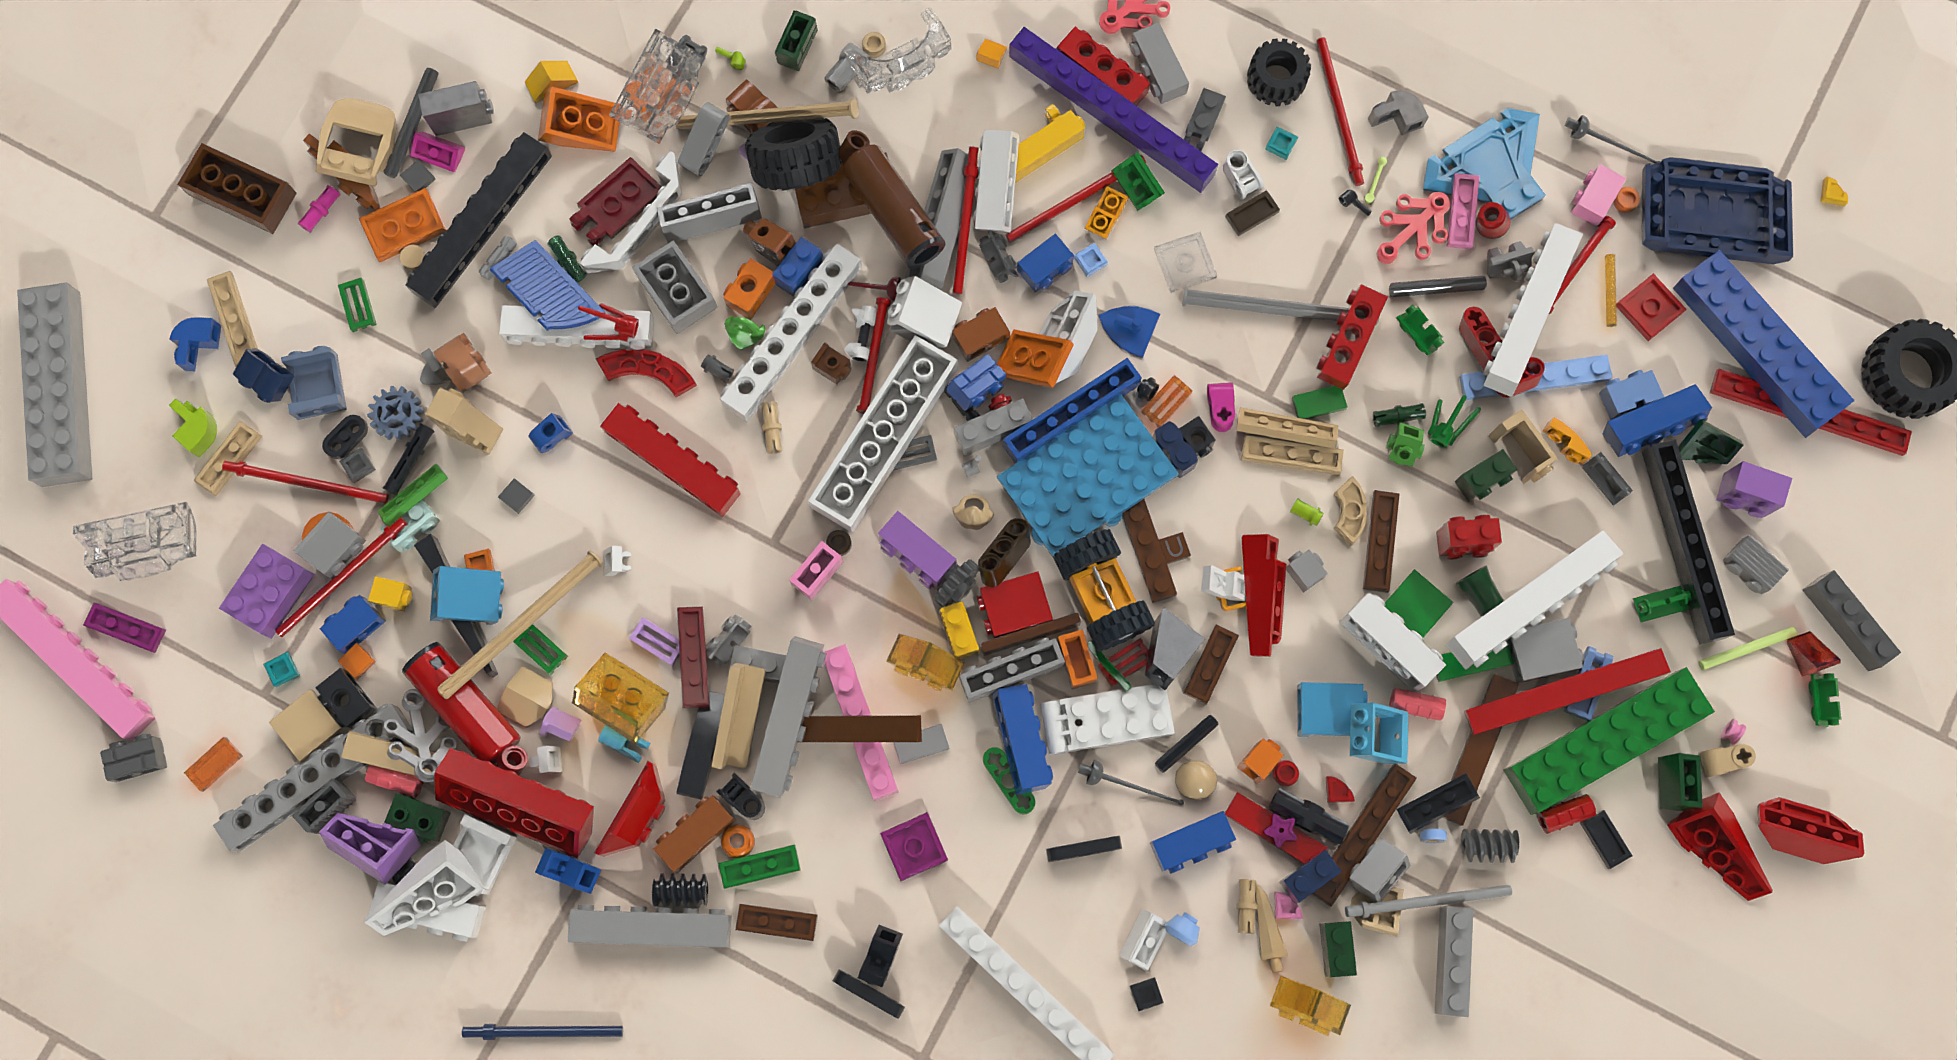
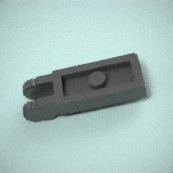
M1206 88L1202 90L1184 138L1189 144L1192 136L1200 138L1196 148L1201 152L1205 142L1209 140L1226 98L1225 95Z

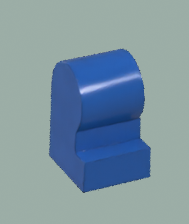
M551 413L529 433L528 437L540 453H545L562 439H567L573 432L561 416Z

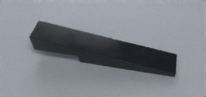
M432 534L414 544V547L432 574L433 570L439 566L450 567L438 539ZM451 620L474 655L485 646L475 622ZM492 660L483 667L487 675L493 678L498 675Z

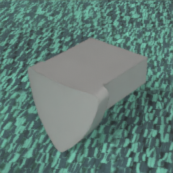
M429 348L421 353L427 362L420 376L422 384L438 385L451 380L445 372L442 363L438 362L434 353Z

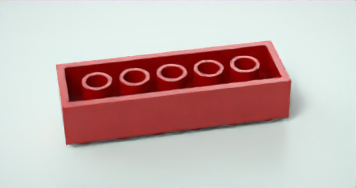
M450 748L434 772L436 801L575 858L580 856L592 835L594 806L590 805L587 801L577 800L567 796L560 790H552L545 787L538 781L520 777L511 770L498 768L491 762L471 757L464 751Z

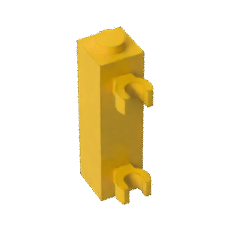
M1054 104L1045 109L1047 112L1045 117L1050 124L1019 143L1015 183L1084 138L1085 123L1079 115L1075 116L1072 110H1069L1061 116Z

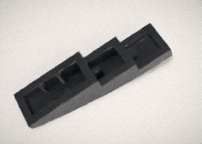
M708 691L709 707L698 708L676 791L678 795L696 799L703 798L712 769L711 766L725 697L724 694Z

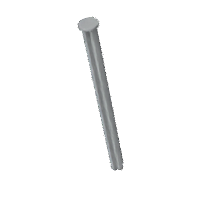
M1188 287L1184 288L1182 306L1190 304L1337 321L1341 312L1346 313L1348 309L1344 307L1188 290ZM1355 310V315L1358 318L1365 319L1363 311Z

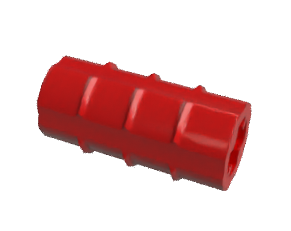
M1584 794L1576 798L1573 797L1566 802H1561L1558 805L1550 806L1537 813L1540 826L1548 834L1596 816V808L1590 796Z

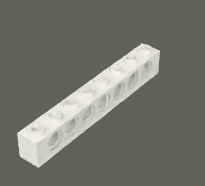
M836 244L833 249L829 248L822 258V264L819 268L815 267L808 276L809 281L804 288L800 287L794 295L795 300L789 307L786 306L779 315L780 320L777 324L769 327L765 333L766 339L761 345L754 347L750 354L751 359L746 365L743 364L739 367L735 375L736 379L731 385L727 384L722 390L720 400L723 406L746 422L749 421L847 289L848 283L852 282L862 269L861 259L839 244ZM831 270L839 271V274L835 277L827 275ZM817 289L825 290L822 296L813 295V292ZM803 308H809L811 310L810 313L805 316L798 314L799 311ZM787 328H796V332L794 334H784V331ZM778 346L782 348L779 354L773 355L769 353L773 347ZM759 366L767 367V371L765 373H755V370ZM746 385L753 387L752 391L748 394L740 393L742 387Z

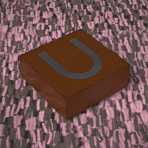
M1183 532L1159 539L1167 564L1191 556Z

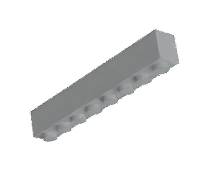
M959 148L942 150L924 210L945 240L946 245L942 252L932 261L919 268H908L905 278L916 276L939 290H942L944 285V279L961 223L966 179L963 175L964 166L967 165L968 154ZM898 324L890 327V331L910 342L915 335L927 341Z

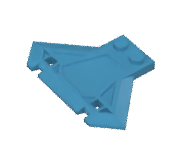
M1507 108L1500 113L1503 117V120L1500 122L1493 117L1444 148L1442 151L1445 157L1439 159L1436 155L1431 156L1427 161L1423 190L1452 195L1453 175L1455 173L1478 175L1477 200L1499 203L1507 210L1510 219L1535 205L1546 196L1531 176L1540 114ZM1509 127L1512 131L1507 133L1505 129ZM1451 164L1454 169L1449 171L1447 166Z

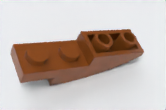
M308 134L303 141L309 147L307 152L317 160L319 140ZM335 140L327 147L328 149L348 153ZM335 177L339 182L337 187L348 196L351 193L357 196L355 200L365 209L369 207L375 211L380 209L378 197L373 186Z

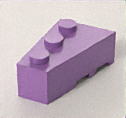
M337 813L319 831L328 849L384 885L421 846L415 831L406 828L402 830L393 828L390 824L386 823L382 825L370 823L368 819Z

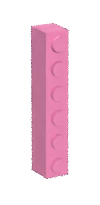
M846 644L824 651V653H827L824 663L843 716L871 715ZM853 742L873 800L876 801L898 793L899 791L881 742Z

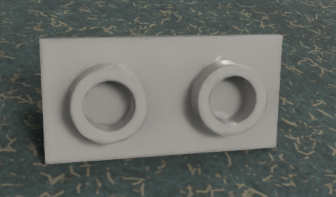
M734 615L733 618L729 617L721 627L723 630L717 638L713 637L706 646V657L711 659L715 656L712 661L720 667L723 663L726 664L733 654L734 648L729 645L730 642L733 641L740 646L750 633L749 629L752 626L744 620L740 624L739 622L742 617Z

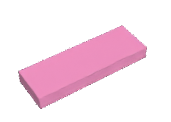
M1458 173L1453 175L1447 247L1473 248L1479 187L1478 175Z

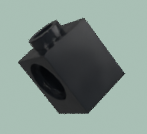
M1200 416L1179 428L1183 435V441L1194 449L1197 456L1203 458L1213 451L1212 447L1216 439ZM1191 436H1201L1203 439V443H1193L1191 440Z

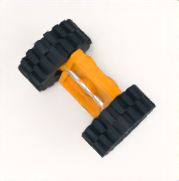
M1110 529L1097 531L1092 535L1089 534L1082 539L1080 538L1076 542L1068 544L1067 547L1060 549L1053 556L1063 580H1070L1090 622L1087 630L1099 652L1133 639L1156 624L1145 601H1136L1116 560L1121 551Z

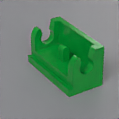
M1139 152L1133 154L1111 170L1137 211L1165 193Z

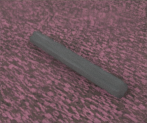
M426 68L395 142L393 152L384 169V174L391 178L397 177L422 116L418 94L432 91L439 75L432 68Z

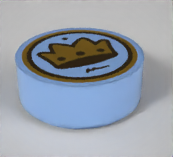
M1443 829L1422 830L1420 832V842L1431 844L1447 842V832Z

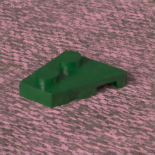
M1700 419L1678 448L1682 460H1694L1696 463L1705 464L1708 462L1728 464L1744 444L1738 438Z

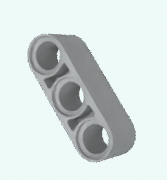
M709 102L705 103L700 109L681 151L678 164L698 176L703 175L727 127L730 115Z

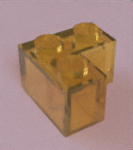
M898 634L886 661L895 666V672L907 677L910 673L911 677L920 681L925 679L928 681L927 686L941 691L942 688L953 690L965 663L931 642Z
M1280 976L1270 1003L1271 1007L1280 1010L1278 1016L1290 1021L1297 1017L1300 1019L1299 1024L1326 1036H1329L1330 1032L1341 1035L1351 1007L1350 1004L1321 990Z

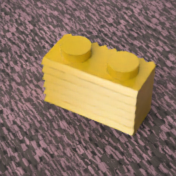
M963 601L941 608L939 611L949 640V645H951L954 659L958 661L979 654V648Z

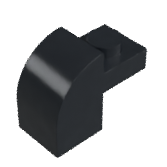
M878 925L867 956L860 969L858 979L871 985L883 987L894 962L903 933Z

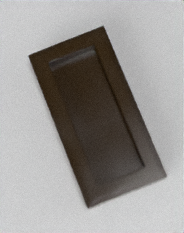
M1266 190L1228 212L1225 217L1236 234L1240 236L1279 213L1280 208Z

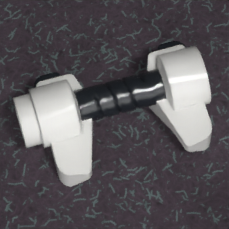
M865 305L861 309H852L856 328H860L858 342H850L844 348L845 352L851 356V359L858 362L868 361L870 352L867 348L870 329L875 325L876 308Z

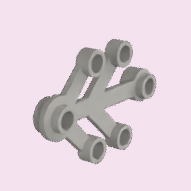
M410 689L403 696L402 706L410 714L414 734L401 727L399 722L394 719L385 721L382 732L387 737L396 736L418 750L419 757L405 750L404 745L400 742L391 743L387 750V755L390 759H401L414 767V773L419 780L433 782L435 781V770L450 749L444 744H450L451 748L455 750L457 742L452 737H444L439 745V749L431 757L429 747L442 732L448 731L450 727L448 725H441L439 721L444 720L438 716L433 727L426 734L420 711L425 699L417 689ZM387 726H392L395 730H389ZM392 749H398L400 753H394ZM423 769H429L432 773L426 772Z

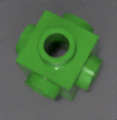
M1399 423L1395 435L1390 434L1386 444V448L1389 449L1388 459L1393 460V462L1399 465L1413 467L1415 459H1420L1424 451L1425 445L1422 444L1424 430Z

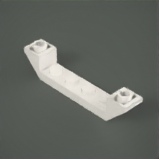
M670 151L667 156H663L656 166L659 179L665 182L667 186L664 185L660 188L657 198L652 204H648L644 208L642 217L638 222L631 224L625 238L614 245L611 255L596 244L592 249L585 251L580 264L586 273L592 274L623 269L660 223L657 208L676 203L682 196L678 162L673 152Z

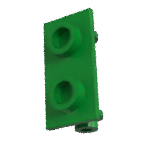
M1411 305L1405 310V313L1396 317L1401 329L1414 339L1416 347L1426 355L1437 351L1445 343L1442 340L1443 336L1433 324L1429 325L1426 329L1423 327L1429 319L1419 307Z
M1680 585L1633 598V602L1640 622H1645L1689 610L1688 601L1691 600V594L1689 591H1684Z
M1826 673L1823 676L1811 674L1809 692L1813 696L1814 706L1811 709V715L1815 725L1822 727L1839 725V720H1842L1840 702H1830L1829 698L1839 697L1838 679L1835 678L1834 673Z

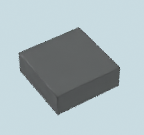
M419 160L400 174V177L414 192L426 188L436 180Z
M362 448L339 461L353 483L358 482L376 470Z
M514 478L498 498L519 514L535 494Z

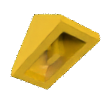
M540 61L525 80V84L535 103L544 100V94L551 86L566 89L578 83L568 61Z

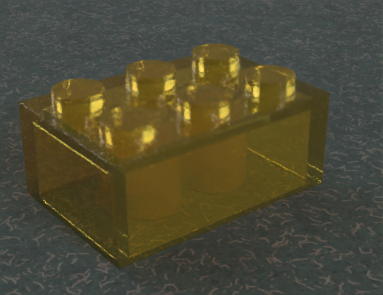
M605 652L575 685L572 704L636 744L665 710L669 692Z

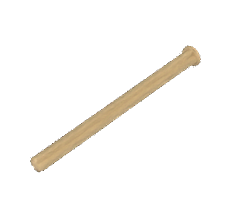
M851 98L849 102L726 112L730 115L727 126L851 116L854 119L858 117L859 109L857 100ZM697 115L677 116L675 118L676 128L678 130L692 129Z
M589 550L587 552L588 556L437 688L439 694L445 699L452 696L597 566L602 567L603 563L600 558Z

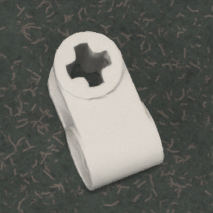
M1241 150L1231 151L1225 160L1223 171L1232 184L1238 198L1243 200L1247 194L1256 189L1262 190L1264 183L1245 152ZM1237 161L1241 167L1235 168L1230 162Z

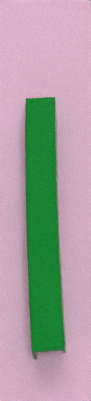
M1090 640L1087 643L1089 651L1127 692L1132 687L1130 682L1114 667L1102 651H1097L1093 641Z

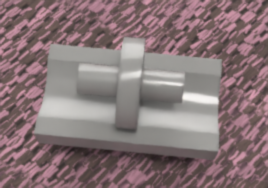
M1521 241L1512 243L1508 249L1509 253L1503 254L1498 247L1489 249L1487 253V275L1489 279L1503 275V277L1510 276L1514 282L1520 281L1522 273L1527 272L1528 268L1532 266L1531 259L1535 253L1532 247L1526 248Z

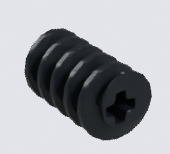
M661 873L659 880L655 881L654 879L652 884L653 906L658 907L662 901L663 906L668 907L671 900L674 907H679L682 901L685 907H690L692 900L695 907H700L703 901L705 906H707L708 880L706 874H702L700 881H697L696 875L692 874L690 881H687L685 874L682 873L680 880L676 881L675 874L671 873L669 881H666L664 873Z

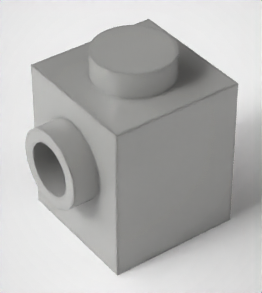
M1310 550L1303 554L1301 551H1298L1288 559L1290 564L1286 567V571L1303 593L1328 574L1322 567L1324 565L1322 559L1316 553L1312 554Z

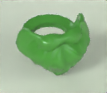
M730 316L724 323L725 329L730 336V341L740 350L759 342L765 333V325L762 324L758 327L754 322L743 317Z

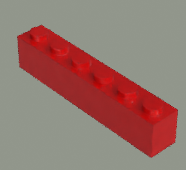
M618 403L600 425L604 433L723 517L741 494L737 488L738 483L727 475L723 478L717 474L718 469L708 461L703 464L697 459L698 454L690 448L682 449L677 445L679 441L669 433H666L665 436L657 431L659 427L651 420L646 419V421H643L638 417L639 412L628 404L624 407Z

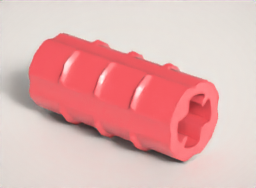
M1394 688L1391 693L1389 707L1407 711L1408 714L1414 715V717L1420 716L1441 721L1445 714L1446 699L1435 697L1434 695L1421 694V692L1416 693Z
M369 765L365 775V782L413 798L420 794L424 783L415 775L374 765Z

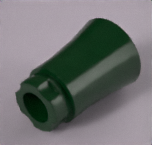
M1487 565L1455 583L1468 597L1480 616H1484L1504 602L1492 580Z

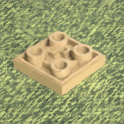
M311 689L269 722L299 762L305 761L311 753L321 748L343 730L334 720L332 713L320 702L316 693Z

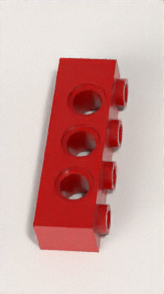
M1075 26L1057 46L1058 51L1137 106L1148 94L1150 83L1143 74L1133 71L1125 60L1118 59L1112 55L1105 45H1099L1085 30H1079ZM1082 52H1088V53H1090L1091 55L1088 56V57H1085V56H1082L1080 53H1082ZM1106 66L1109 70L1102 71L1099 67ZM1124 80V81H1126L1128 84H1127V85H1120V84L1118 83V81Z
M1362 284L1356 291L1351 290L1346 301L1349 304L1347 312L1342 311L1336 325L1340 326L1337 334L1332 333L1326 347L1330 348L1327 356L1322 355L1316 369L1320 370L1317 375L1318 379L1342 390L1349 385L1388 296ZM1355 310L1363 311L1365 319L1358 318L1355 315ZM1345 332H1352L1355 335V341L1348 340L1345 337ZM1340 353L1344 355L1346 362H1338L1335 359V354Z

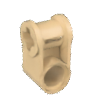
M1746 744L1699 752L1706 777L1752 766L1756 759L1754 749ZM1742 753L1743 758L1737 760L1736 755Z

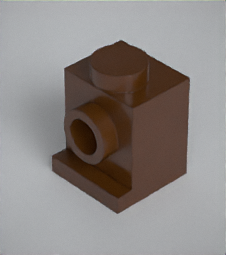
M825 342L811 361L813 370L835 384H838L841 379L845 380L852 369L850 367V359L829 347ZM832 359L837 362L834 366L828 365Z

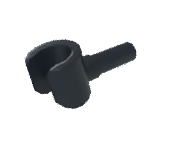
M1347 190L1338 198L1344 207L1353 204L1367 216L1372 212L1358 200V196L1353 190Z

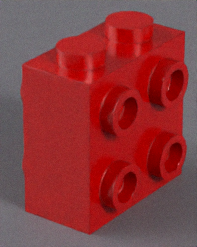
M1479 515L1474 520H1465L1463 516L1452 517L1436 531L1439 556H1447V559L1450 560L1463 558V555L1472 554L1473 558L1487 557L1488 553L1495 551L1494 549L1502 543L1499 518H1491L1490 515Z

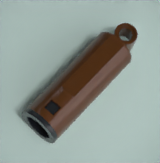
M850 131L839 148L840 159L844 162V174L908 268H919L932 261L944 249L946 245L945 240L881 147L875 144L870 145L868 137L861 131Z

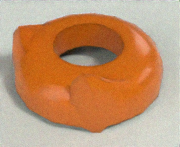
M744 825L730 826L725 830L721 838L722 849L728 857L732 858L747 856L755 846L753 833ZM734 834H742L744 837L743 846L733 848L730 845V838Z

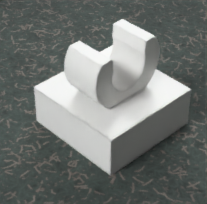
M611 546L604 550L603 576H614L620 572L630 570L631 566H625L622 563V558L631 557V553L627 551L622 552V546Z
M538 747V756L529 758L530 768L538 767L542 774L563 772L560 747Z

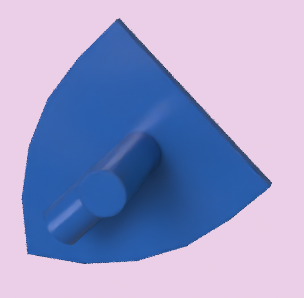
M1123 306L1110 309L1100 314L1099 318L1103 329L1115 344L1123 350L1143 358L1160 313L1138 306Z

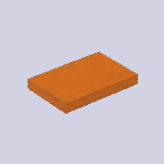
M426 188L359 218L379 262L400 254L402 249L408 245H419L446 232Z
M1013 329L996 365L1006 373V378L1054 388L1074 344L1067 339Z

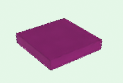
M928 812L880 833L900 881H904L948 861Z

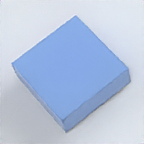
M1095 243L1074 255L1075 261L1086 277H1089L1108 264V261Z

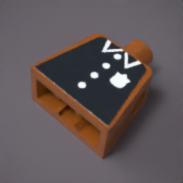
M765 218L760 219L757 224L749 220L744 225L743 233L748 235L754 249L777 266L780 265L796 244L790 232Z

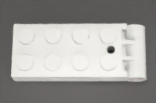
M1155 684L1130 688L1127 692L1122 689L1040 704L1049 755L1172 736L1175 733L1167 689L1164 690ZM1075 721H1080L1081 726H1076Z

